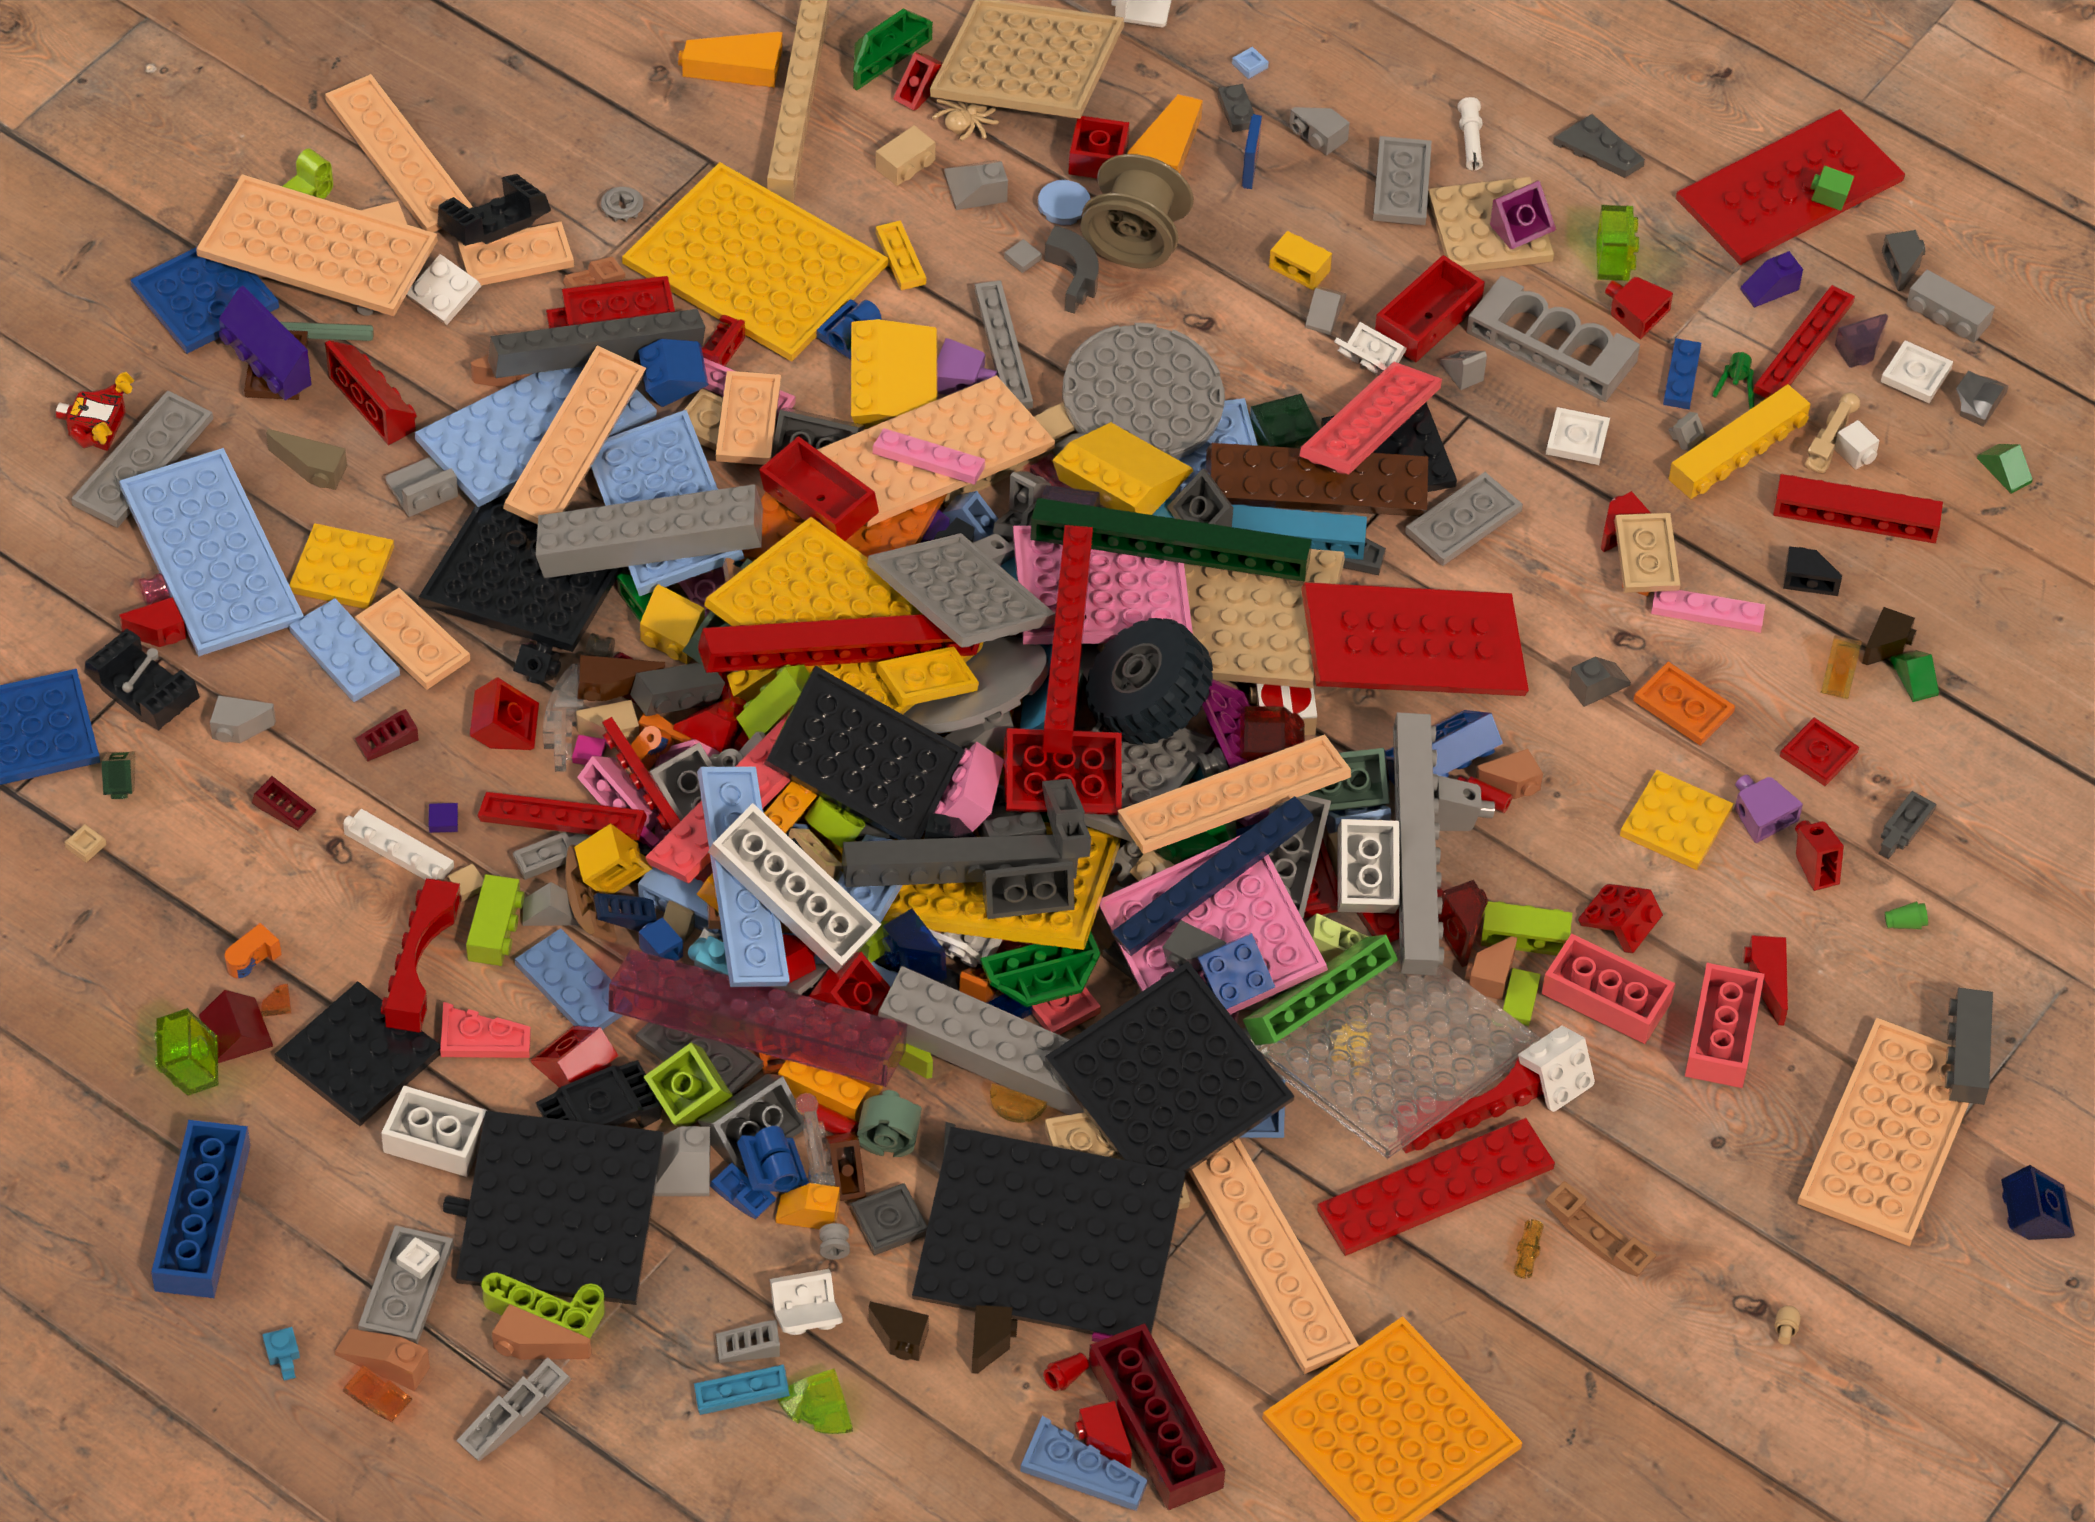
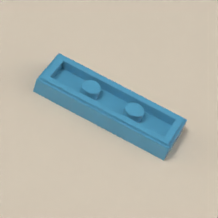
M784 1364L694 1383L700 1415L790 1396Z

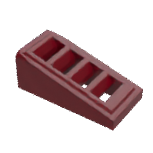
M406 709L397 712L355 738V742L367 762L419 741L417 726ZM382 736L385 739L383 743L379 739ZM373 741L376 747L371 749L368 742Z
M273 776L254 793L251 802L260 810L297 831L316 813L315 808ZM271 794L275 795L272 800L268 798ZM281 799L285 802L281 806L277 805ZM289 805L294 806L289 813L285 811ZM299 810L303 811L304 814L298 820L293 817Z

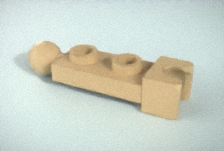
M1843 394L1839 400L1837 410L1830 412L1826 422L1827 428H1821L1808 450L1810 455L1805 466L1810 470L1825 474L1832 460L1837 433L1846 427L1849 414L1855 413L1860 407V399L1856 394Z

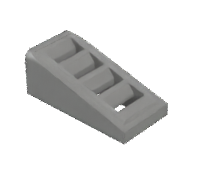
M776 1320L765 1321L716 1334L719 1363L780 1357V1343ZM769 1337V1342L764 1343L763 1338ZM751 1339H757V1345L752 1346ZM739 1340H744L745 1348L739 1349ZM732 1341L733 1351L727 1352L726 1342Z

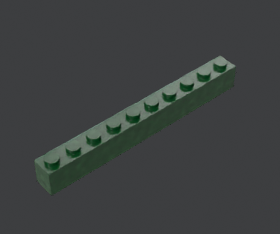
M1037 498L1031 518L1030 540L1063 545L1065 525L1093 527V550L1305 582L1310 563L1312 539L1043 498Z

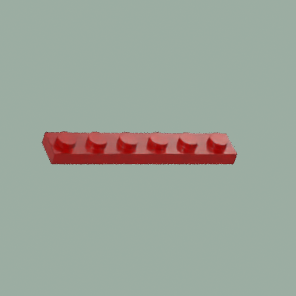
M1831 285L1756 382L1753 392L1767 399L1787 384L1791 385L1853 305L1855 296Z
M612 717L602 722L606 731L602 735L610 749L616 748L619 752L616 758L624 770L629 768L632 772L629 777L637 790L642 788L646 793L642 797L651 811L656 809L659 813L656 818L664 831L668 829L672 831L680 823V819L665 799Z
M493 792L485 793L477 815L481 822L593 835L609 824H612L631 839L639 841L647 819L644 810Z

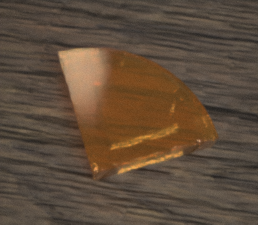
M288 984L277 986L263 1000L261 1005L262 1017L291 1013Z

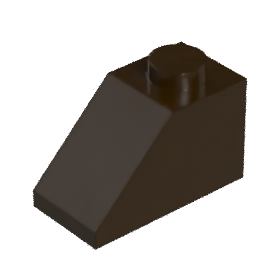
M1883 607L1866 645L1862 664L1870 665L1890 659L1892 656L1903 654L1906 645L1912 646L1917 630L1913 629L1915 617Z
M870 1301L868 1322L888 1353L902 1360L911 1359L919 1361L929 1331V1315Z
M976 1305L972 1373L978 1374L1010 1349L1011 1337L1017 1338L1018 1319H1012V1307Z

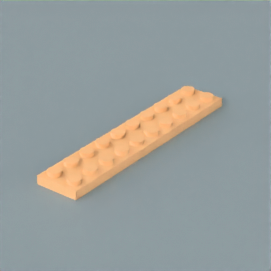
M1236 1139L1190 1170V1175L1303 1373L1306 1374L1335 1362L1359 1347L1240 1139Z

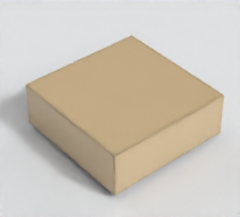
M85 824L65 841V848L86 863L106 846V839Z
M474 864L448 875V882L460 883L461 901H465L481 892L484 879Z

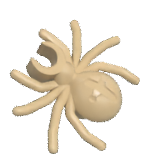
M939 98L936 100L937 103L953 108L941 110L932 116V119L936 120L941 115L948 114L945 124L954 133L964 134L959 138L960 141L970 136L975 128V124L981 131L983 139H986L987 135L980 122L991 125L999 124L998 120L985 118L996 111L995 107L987 111V105L967 102L964 105L962 101H958V105Z

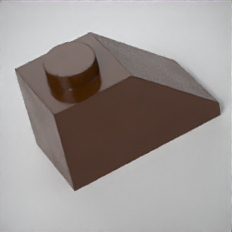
M856 1133L825 1136L832 1183L834 1187H840V1201L865 1198L866 1191L860 1143Z

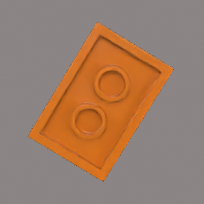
M1669 661L1634 694L1633 700L1700 746L1735 710V705Z

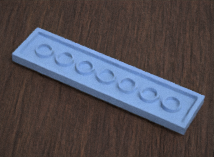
M700 767L697 771L709 849L752 803L763 812L756 767ZM710 854L730 987L787 986L790 980L780 920Z

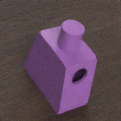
M948 338L945 339L937 359V394L950 395L997 375V371L985 368V354L982 351Z
M1744 775L1737 780L1735 786L1740 792L1737 795L1735 810L1755 843L1799 821L1803 804L1772 777H1767L1757 783L1749 775Z

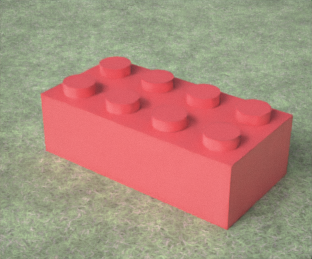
M1571 933L1545 974L1542 994L1646 1044L1672 1002L1675 983Z
M1712 963L1706 964L1685 1077L1743 1088L1764 974Z

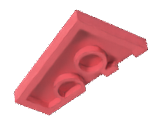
M443 1002L441 1057L530 1058V1026L498 1017L495 1019L480 1016L477 1011L468 1009L466 1012L454 1008L453 1004Z

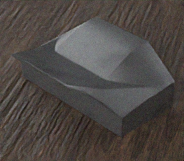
M1968 371L1956 388L1961 401L1959 416L1984 427L2007 393L2009 385Z

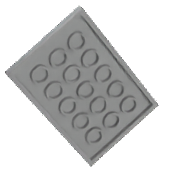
M961 533L868 556L867 565L961 648L1055 624L1056 614Z
M1098 722L1091 732L1110 731ZM1183 728L1173 733V736L1167 739H1160L1157 743L1153 744L1143 743V745L1122 742V809L1186 786L1200 767L1197 755L1211 753L1215 747V738ZM1084 814L1086 826L1135 843L1118 819V815Z

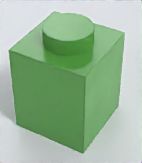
M1824 166L1821 175L1815 174L1810 189L1815 190L1812 201L1841 211L1854 176Z

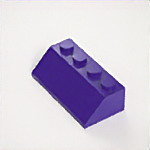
M244 286L238 288L219 318V336L225 345H230L235 350L241 361H246L251 366L252 371L257 377H262L267 382L268 387L273 393H278L286 401L312 385L308 350Z

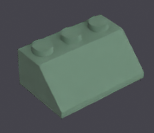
M1377 748L1339 753L1351 769V778L1306 794L1330 800L1329 811L1390 805L1389 773L1385 749Z

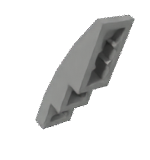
M547 1357L528 1379L523 1376L503 1398L498 1395L456 1441L478 1461L482 1460L525 1426L572 1379Z

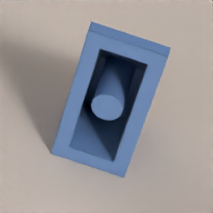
M978 491L957 495L942 512L950 519V524L958 517L975 528L973 542L993 535L994 523L999 520Z

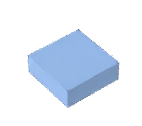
M1253 47L1232 58V64L1248 79L1267 69L1269 61Z

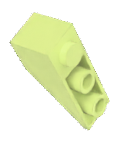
M1318 913L1305 923L1325 963H1328L1365 937H1368Z

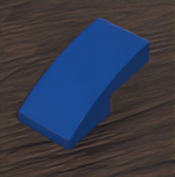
M733 1163L729 1164L710 1184V1187L726 1201L755 1220L777 1199L770 1191H753L749 1178Z

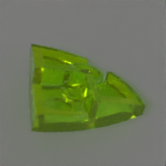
M835 1368L812 1375L788 1386L790 1396L777 1398L784 1412L792 1420L800 1423V1419L808 1424L814 1425V1431L826 1434L853 1432L849 1412Z

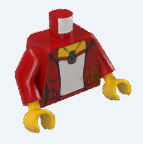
M123 372L117 376L115 384L106 389L93 392L82 391L78 393L73 405L58 404L56 418L66 420L69 436L82 448L94 446L108 451L126 413L123 393H131L132 386L130 384L134 382V379L127 372Z

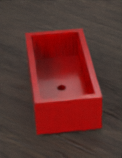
M1442 255L1376 315L1375 330L1406 347L1407 350L1404 355L1416 363L1475 309L1483 299L1485 281L1445 255Z
M799 436L759 469L764 491L805 521L810 517L814 518L844 541L879 513L874 490Z

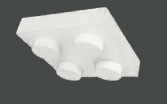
M440 254L411 286L407 297L447 326L478 291L481 285L479 281Z
M1904 341L1884 371L1881 382L1930 403L1952 369L1953 361L1908 341Z
M1557 407L1546 454L1599 465L1610 418Z

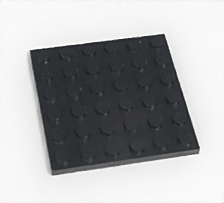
M507 492L480 507L475 506L419 595V605L573 652L624 567L544 578L536 558L538 525L503 509L510 493Z
M1188 961L1045 1056V1062L1120 1159L1184 1171L1186 1173L1294 1101L1295 1097Z
M486 1111L456 1282L459 1284L482 1286L481 1283L487 1275L500 1273L550 1295L574 1297L577 1291L586 1284H596L604 1292V1301L636 1305L664 1133L653 1130Z

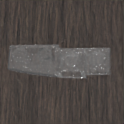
M571 664L557 682L549 698L544 716V749H554L555 772L567 771V760H572V743H567V737H572V726H577L576 711L584 709V700L577 699L578 664Z

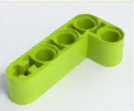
M307 148L300 153L296 160L297 175L282 186L325 199L333 188L332 165L318 153Z
M821 796L817 798L805 815L807 822L813 828L842 848L843 842H854L865 827L864 820Z
M500 1273L487 1275L481 1283L483 1304L488 1310L502 1316L508 1305L511 1304L588 1338H591L605 1313L604 1292L596 1284L582 1286L571 1303ZM521 1302L528 1303L526 1305H518ZM588 1302H596L595 1304H592V1305L586 1304V1303H588ZM554 1314V1316L547 1317L545 1315ZM575 1325L582 1326L580 1328H572Z

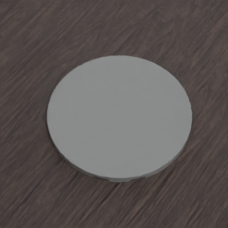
M1134 323V325L1122 327L1116 325L1097 332L1075 350L1064 374L1062 396L1066 413L1078 433H1089L1112 422L1170 456L1180 459L1204 445L1217 429L1224 408L1225 389L1220 377V371L1215 362L1194 340L1176 330L1169 331L1158 328L1156 324Z
M1005 636L993 641H985L982 649L966 662L979 682L977 691L918 703L903 715L934 733L951 732L984 723V718L997 712L1003 715L1021 704L1020 699L1025 695H1033L1041 687L1049 672V662L1046 653L1039 644L1023 645L1021 637Z

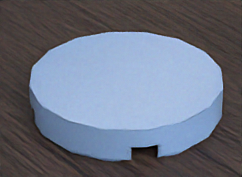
M1057 180L1048 183L1041 189L1038 196V209L1041 215L1043 213L1051 223L1071 225L1077 223V220L1082 218L1083 208L1090 200V195L1086 188L1077 182Z

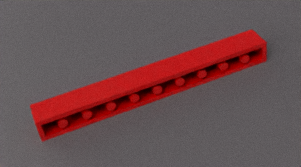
M1065 525L1044 723L1043 752L1072 754L1093 527Z
M924 614L703 628L698 650L705 672L711 673L782 668L785 665L797 666L804 664V666L880 662L953 646L960 656H973L977 654L980 643L961 648Z

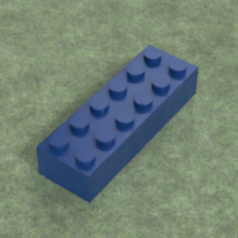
M188 1120L151 1271L155 1292L215 1298L251 1146L248 1126Z

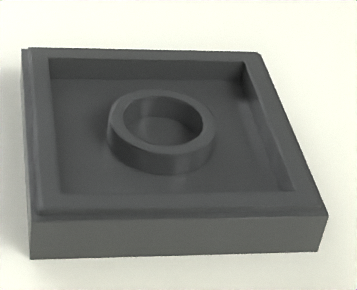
M905 1183L850 1203V1210L874 1256L926 1236L928 1226Z

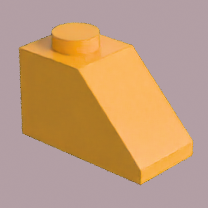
M809 1183L781 1194L775 1223L821 1229V1227L827 1224L836 1223L840 1207V1187Z

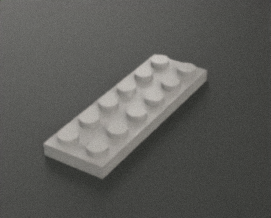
M167 390L71 498L72 506L118 528L131 513L120 489L119 481L174 464L211 423L213 412Z

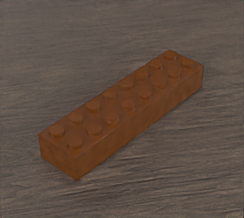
M1211 443L1206 450V470L1232 505L1416 517L1422 516L1427 511L1428 456L1371 453L1350 474L1336 472L1330 467L1322 464H1313L1308 459L1300 457L1301 448Z

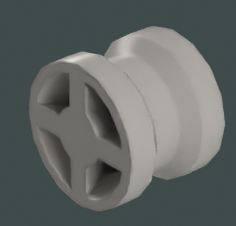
M831 1223L821 1227L819 1237L822 1241L820 1245L822 1257L835 1260L848 1256L850 1253V1244L846 1241L849 1238L848 1227L838 1223Z

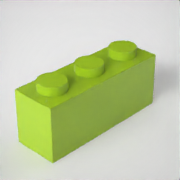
M804 664L797 666L785 665L776 672L777 676L760 688L761 693L743 706L744 710L736 718L749 739L756 732H764L766 736L792 710L810 675Z
M485 874L466 944L468 961L502 966L505 955H510L512 947L510 934L511 932H516L518 925L517 908L522 909L524 903V891H520L519 879Z
M1486 901L1480 946L1490 947L1509 937H1516L1517 951L1557 956L1570 936L1573 913L1560 909L1550 910L1535 908L1530 905L1520 906L1499 901Z

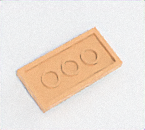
M561 221L526 228L489 244L478 242L465 246L461 241L458 242V250L465 272L479 281L481 286L574 267V259Z
M727 371L716 448V461L764 465L771 459L781 375Z
M397 588L355 616L358 624L426 690L470 661V653L400 588Z

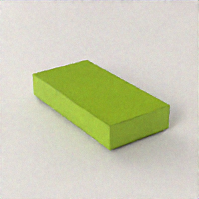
M1512 968L1501 1021L1530 1026L1541 974Z

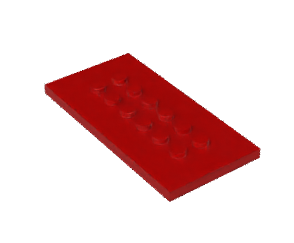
M1838 109L1677 191L1676 200L1739 265H1742L1904 181L1905 173L1841 109ZM1824 166L1854 176L1841 211L1812 201L1815 191L1810 189L1815 174L1821 175Z
M1307 582L1301 587L1315 682L1318 687L1525 696L1529 691L1512 593Z

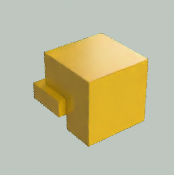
M612 824L604 827L574 847L583 882L602 894H614L653 869L648 864L645 856L640 853L638 843Z

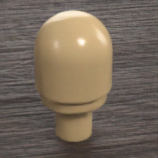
M1793 1306L1780 1308L1776 1315L1775 1328L1779 1334L1778 1341L1783 1345L1789 1344L1791 1337L1796 1335L1799 1330L1801 1316L1799 1311Z

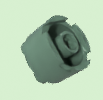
M885 1090L882 1092V1095L868 1098L863 1103L857 1130L860 1146L880 1156H884V1151L893 1152V1157H903L910 1154L914 1150L922 1108L901 1098L899 1093L893 1090Z

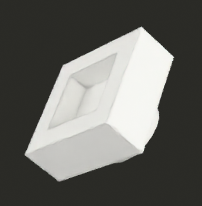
M415 1237L399 1254L396 1260L397 1265L417 1278L422 1279L440 1259L438 1251Z

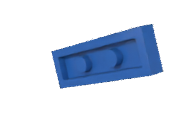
M1675 338L1663 405L1690 410L1701 342Z

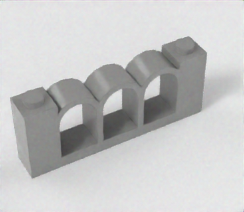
M1500 276L1471 312L1468 319V334L1604 402L1608 400L1638 360L1639 343L1619 333H1616L1613 337L1607 328L1596 323L1581 325L1578 315L1570 309L1564 307L1548 309V303L1541 295L1531 291H1524V286L1503 276ZM1518 313H1530L1538 318L1526 334L1506 325V323ZM1562 329L1570 335L1561 347L1556 350L1538 341L1547 330ZM1583 345H1594L1603 350L1591 366L1570 356L1578 347Z

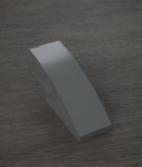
M1071 779L1042 781L1048 818L1061 859L1090 857L1091 836L1084 822L1085 811Z

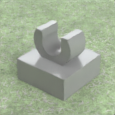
M1689 412L1682 419H1679L1676 425L1669 428L1672 439L1678 440L1681 449L1690 450L1705 436L1698 413Z

